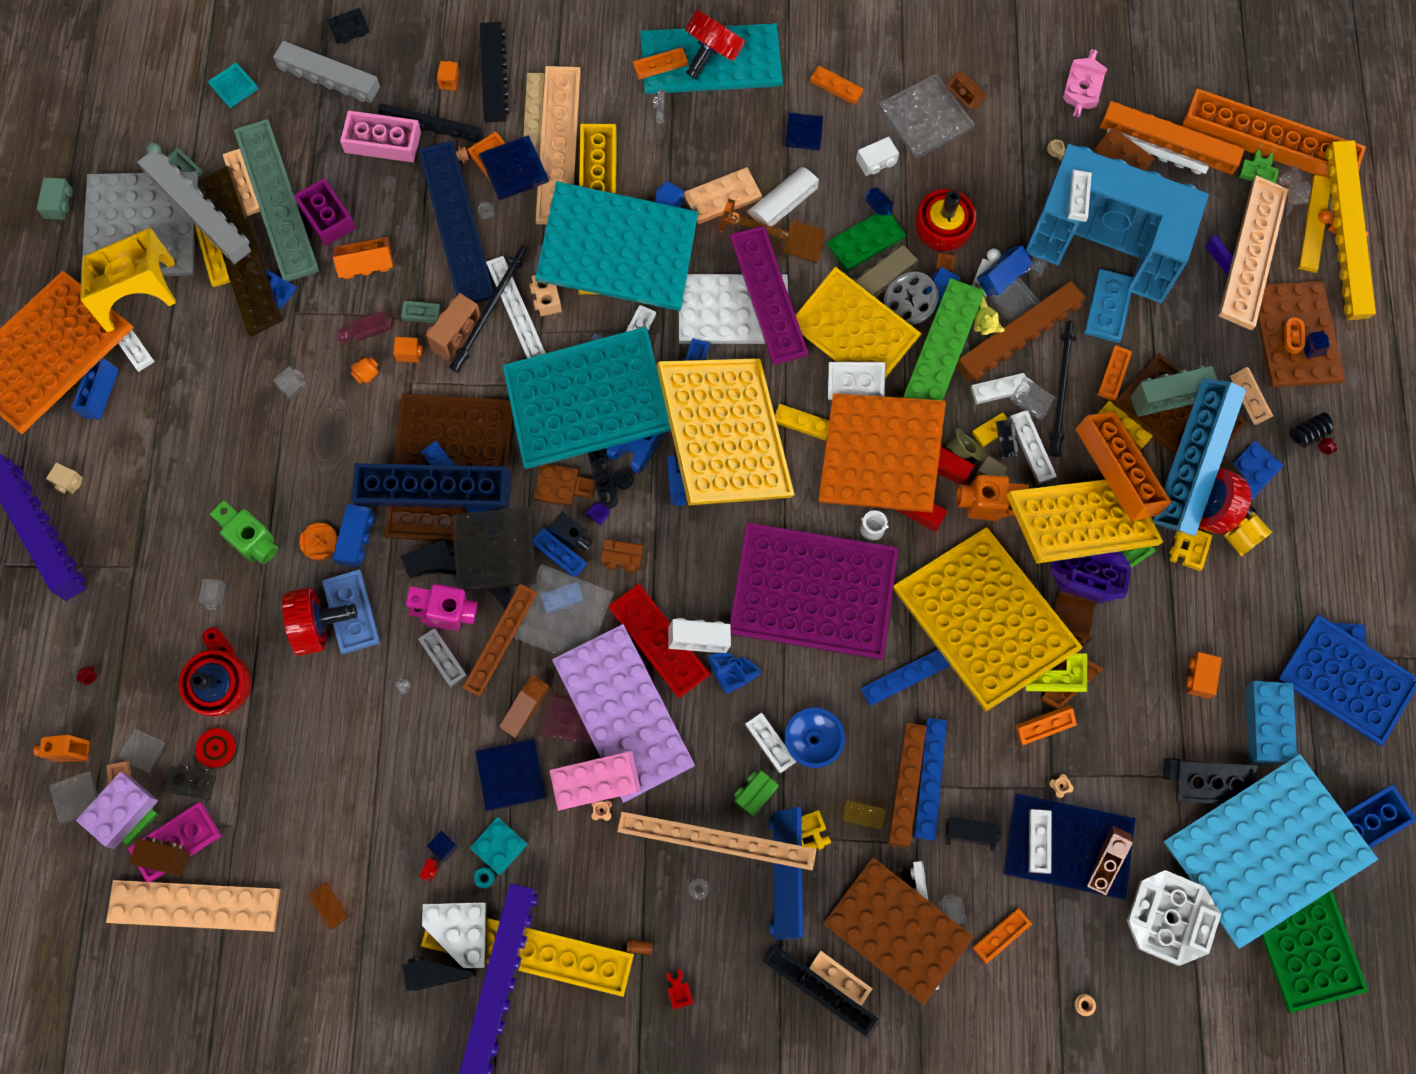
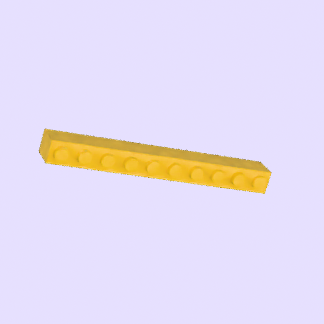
M1355 140L1332 142L1326 149L1325 158L1328 160L1329 165L1327 174L1331 182L1329 191L1333 199L1331 208L1335 216L1333 225L1336 228L1335 242L1339 249L1337 259L1341 266L1339 276L1343 283L1341 293L1345 300L1344 314L1347 320L1369 319L1376 314Z

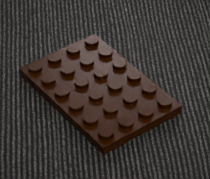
M1158 353L1113 404L1149 432L1153 439L1176 456L1181 442L1179 434L1185 430L1193 404L1137 417L1130 398L1142 380L1147 378L1153 380L1164 374L1175 375L1177 372L1182 371ZM1239 415L1235 421L1228 444L1248 423Z

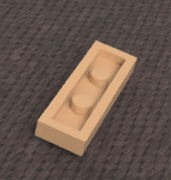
M1248 367L1230 376L1234 384L1247 389L1242 402L1254 425H1258L1273 417Z
M822 951L818 953L809 967L810 970L860 1006H862L872 990L871 987Z

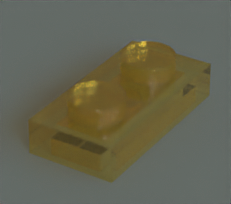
M846 800L842 821L882 830L886 809Z

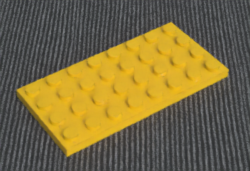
M1106 480L1010 491L1006 495L1036 564L1158 546L1163 542L1151 517L1130 521Z

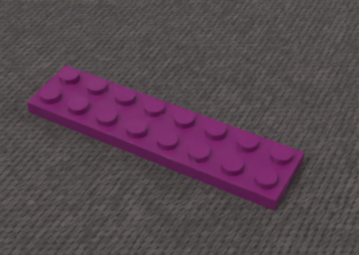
M765 226L731 234L730 241L772 366L807 357L808 350Z

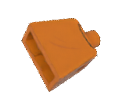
M71 735L42 737L41 744H36L33 752L35 756H40L42 759L53 762L88 761L90 741Z

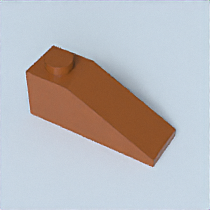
M532 675L518 694L499 728L516 739L551 691L549 685Z

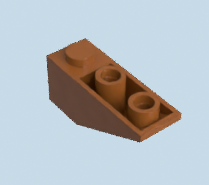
M1111 826L1100 849L1087 887L1107 895L1133 844L1130 833Z

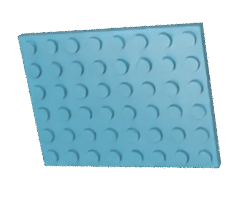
M1300 754L1163 842L1189 880L1206 888L1215 906H1217L1221 913L1219 923L1238 949L1378 860Z

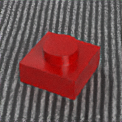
M427 858L419 877L430 882L431 878L434 879L439 870V867H437L438 862Z

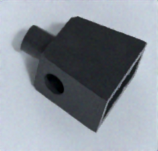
M561 511L550 526L549 533L572 550L578 546L586 552L592 545V542L584 537L586 529L563 511Z

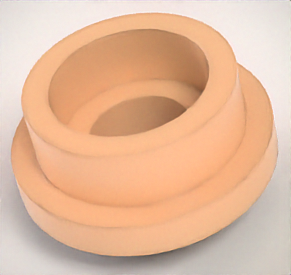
M1082 994L1075 999L1074 1006L1080 1015L1090 1016L1094 1013L1096 1003L1090 995ZM1083 1001L1087 1002V1009L1082 1008L1081 1004Z

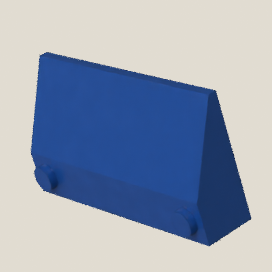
M801 807L773 812L772 817H769V830H772L773 841L802 846ZM773 863V922L769 923V933L773 935V940H798L803 937L802 868Z

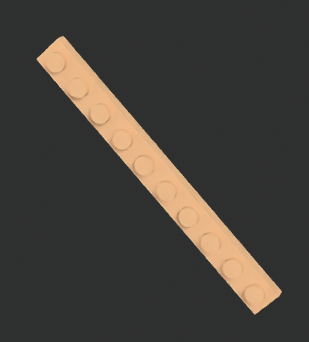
M621 812L617 831L619 833L812 871L817 850Z

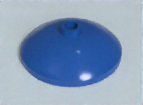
M807 708L801 710L791 718L785 730V745L789 754L796 762L809 768H821L833 763L839 757L844 747L845 733L842 724L835 715L825 709ZM815 737L817 742L811 743L810 738Z

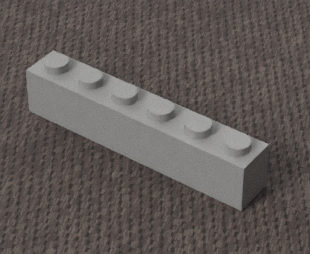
M282 41L273 56L277 67L281 71H288L297 77L309 79L312 83L322 84L331 90L335 89L346 96H353L361 102L371 103L380 88L378 79L374 75Z

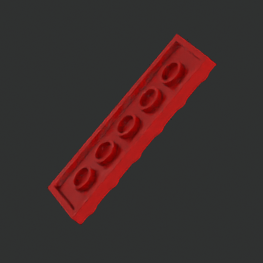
M640 584L608 606V609L619 623L624 625L629 636L678 699L710 676V673L692 651L669 649L668 627L670 622Z

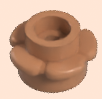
M458 146L456 151L457 158L465 164V161L470 160L466 147L460 148Z

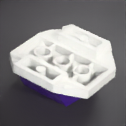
M1164 870L1139 882L1127 922L1139 950L1180 966L1209 954L1221 913L1204 886ZM1168 912L1173 915L1174 920L1172 924L1167 921L1166 916Z

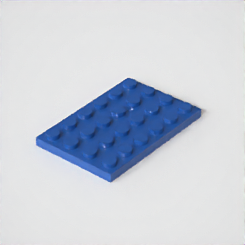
M1316 615L1277 678L1281 683H1292L1293 690L1379 746L1384 745L1416 691V676L1320 615Z

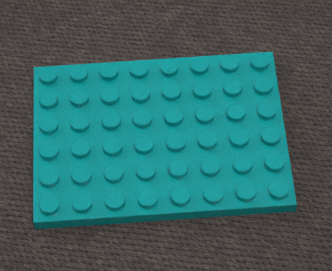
M556 181L535 281L681 311L698 211Z
M647 327L503 365L525 470L671 431Z

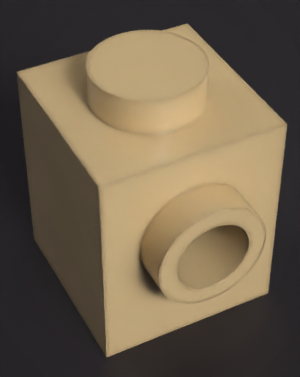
M56 463L46 479L54 485V489L64 494L66 491L74 494L75 490L81 486L83 477L76 471Z

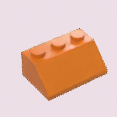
M388 237L334 247L333 260L338 278L350 279L357 274L364 276L372 274V271L386 272L393 268Z

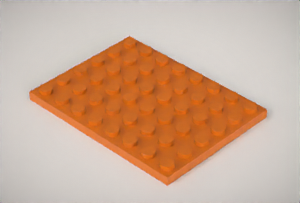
M61 271L0 328V416L21 434L33 425L134 328L123 317L110 309L109 313L114 324V330L107 333L80 300L81 284L64 271Z

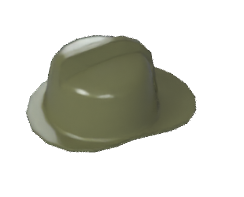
M957 428L955 430L956 435L946 445L950 452L963 459L974 457L979 461L987 459L981 445L966 435L961 429Z

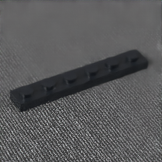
M382 103L378 106L379 115L418 120L421 130L449 135L456 139H465L472 143L483 140L480 127Z

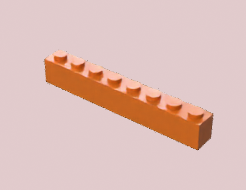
M1110 101L1100 125L1102 129L1108 130V128L1113 127L1119 132L1208 163L1209 167L1231 175L1238 168L1244 152V148L1235 144L1224 142L1221 139L1210 137L1204 133L1196 132L1187 127Z

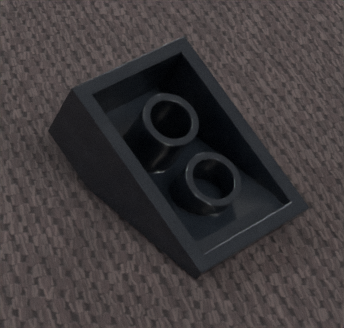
M420 957L408 959V964L402 965L406 991L414 992L476 977L475 972L426 961Z

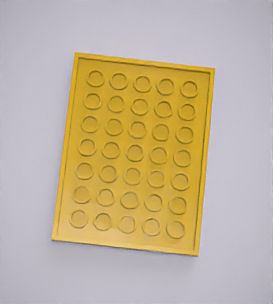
M761 359L663 361L657 363L656 366L688 505L781 499L794 496Z
M987 527L893 586L895 593L985 712L1082 649V645Z

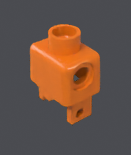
M978 475L970 485L959 484L956 504L957 507L967 508V517L970 519L998 521L1000 518L1015 516L1014 511L1008 509L1010 502L1006 495L1010 491L1029 489V485L1009 483L1008 476Z

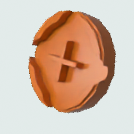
M317 522L311 524L300 535V549L306 557L312 560L322 561L328 559L335 552L338 535L326 523Z

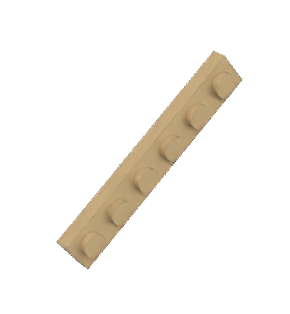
M527 73L522 164L525 168H539L545 73Z

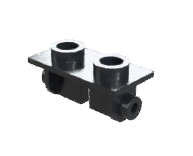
M1013 419L996 421L1001 459L1018 457L1019 450L1017 440H1015V422L1013 423Z

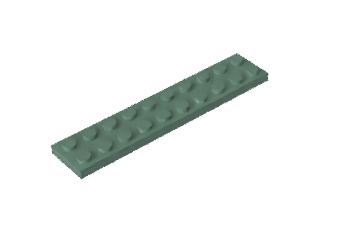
M266 119L234 129L283 281L289 282L320 272L298 205L293 197L294 193L269 120Z

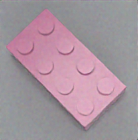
M348 111L340 142L345 153L415 162L421 129L418 120Z
M632 751L550 770L558 810L641 791Z

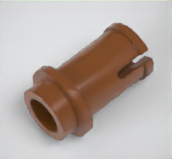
M634 938L627 940L626 953L651 955L653 941H636Z

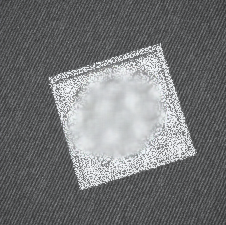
M937 73L880 102L878 105L880 111L916 160L975 128L973 121Z
M541 564L531 587L538 594L513 638L560 656L597 637L614 592Z

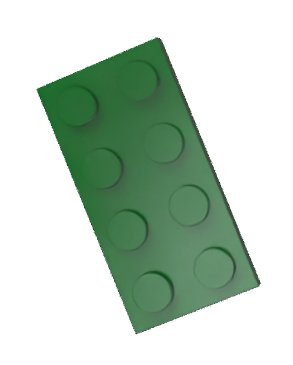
M887 208L827 241V247L844 270L848 272L906 238V234Z

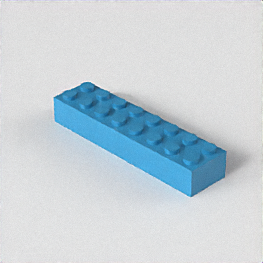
M1202 378L1164 488L1172 503L1160 515L1154 516L1153 522L1155 525L1196 536L1247 389L1232 382Z

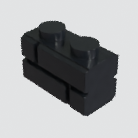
M360 8L327 19L337 44L347 43L350 39L363 37L366 33H369L367 23Z

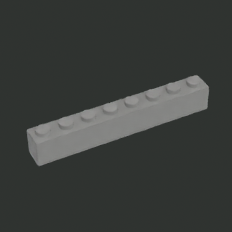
M154 149L140 159L137 163L142 171L233 264H236L251 252L248 246L249 240L243 234L239 235L237 233L238 229L233 223L230 222L228 224L225 221L227 219L221 211L216 212L214 210L215 206L209 199L205 200L202 192L197 187L194 189L191 186V181L186 176L182 177L180 170L174 164L171 166L169 159L163 153L159 154Z

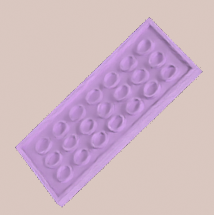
M623 624L552 659L600 757L604 758L625 752H633L641 791L620 796L623 803L695 766Z

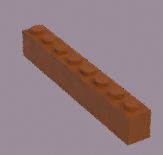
M1070 281L1004 327V332H997L958 360L956 368L969 383L974 379L978 381L985 375L984 372L994 370L1000 361L1008 360L1014 351H1021L1026 347L1027 342L1030 340L1035 341L1041 336L1043 331L1046 330L1048 332L1057 321L1062 322L1069 316L1070 312L1078 311L1083 306L1082 302L1085 296Z

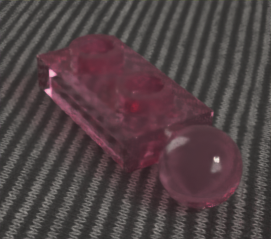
M382 311L349 323L351 330L340 329L336 334V338L343 344L348 343L351 337H354L356 342L391 330L385 312Z

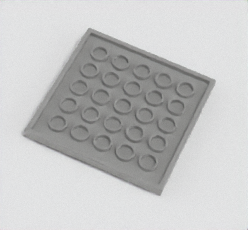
M181 172L180 175L182 177L186 176L191 181V186L194 189L198 188L197 172ZM145 173L87 174L82 261L84 255L150 227L175 260V265L169 268L159 261L162 275H194L195 224Z

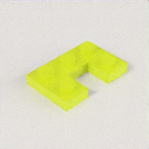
M1087 654L1072 655L1067 659V670H1049L1028 684L1026 691L1087 692Z

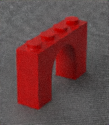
M941 447L937 475L944 476L958 485L964 484L974 465ZM934 504L933 513L896 510L935 533L948 512Z

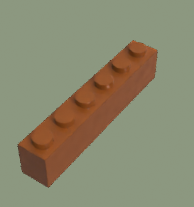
M906 723L903 727L886 843L888 846L904 849L910 847L927 726Z

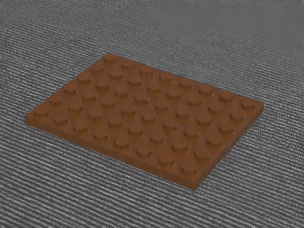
M402 394L393 464L430 465L421 452L436 441L457 466H503L508 468L513 428V413L510 400ZM388 507L384 536L389 539L441 541L445 539L446 542L501 545L502 530L489 539L465 508ZM491 509L503 524L504 509Z

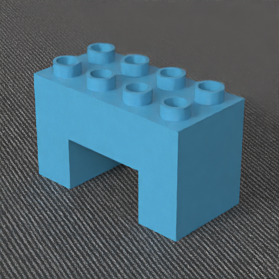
M1068 144L1048 189L1025 251L1028 255L1059 266L1073 235H1077L1138 257L1127 291L1162 303L1188 262L1209 194L1199 191L1191 184H1180L1163 178L1157 172H1146L1132 167L1121 159H1110L1093 153L1087 147H1077ZM1073 169L1092 173L1089 212L1086 222L1068 219L1071 173Z

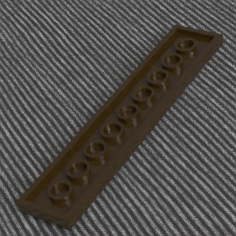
M226 166L200 180L198 186L204 195L203 198L205 200L209 199L215 206L214 210L216 212L221 211L227 219L225 221L228 224L230 222L233 223L238 229L237 233L239 235L243 234L250 242L248 246L251 252L236 264H233L224 254L223 257L247 333L253 337L283 321L232 169Z

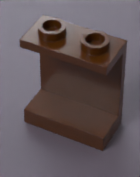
M1059 589L1056 593L1054 612L1081 645L1088 644L1093 639V636H1090L1094 606L1098 603Z

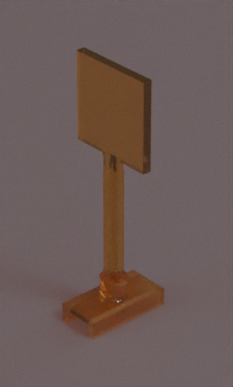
M728 199L721 216L722 219L718 231L725 232L729 223L740 224L752 229L765 226L767 234L786 240L783 253L814 263L818 262L826 231L792 220L787 232L734 213L735 200Z

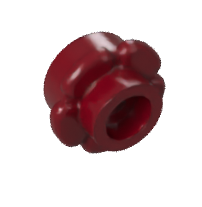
M1323 438L1318 446L1319 450L1326 455H1331L1338 449L1336 441L1332 438Z
M91 666L81 668L76 677L77 681L84 685H90L97 678V674L94 672L95 669Z

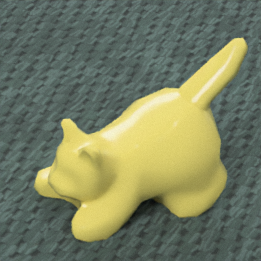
M983 296L980 309L974 318V331H981V335L1004 332L1005 329L999 323L998 313L988 307Z

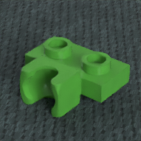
M1257 150L1251 161L1246 159L1243 161L1239 178L1252 181L1257 175L1276 184L1279 169L1271 167L1274 154L1270 153L1269 157L1264 159L1261 157V150Z

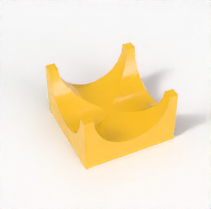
M150 227L83 256L80 300L107 333L114 330V324L109 313L110 309L123 296L145 293L160 298L168 306L176 304V299L170 292L159 266L160 261L169 268L175 265V260Z

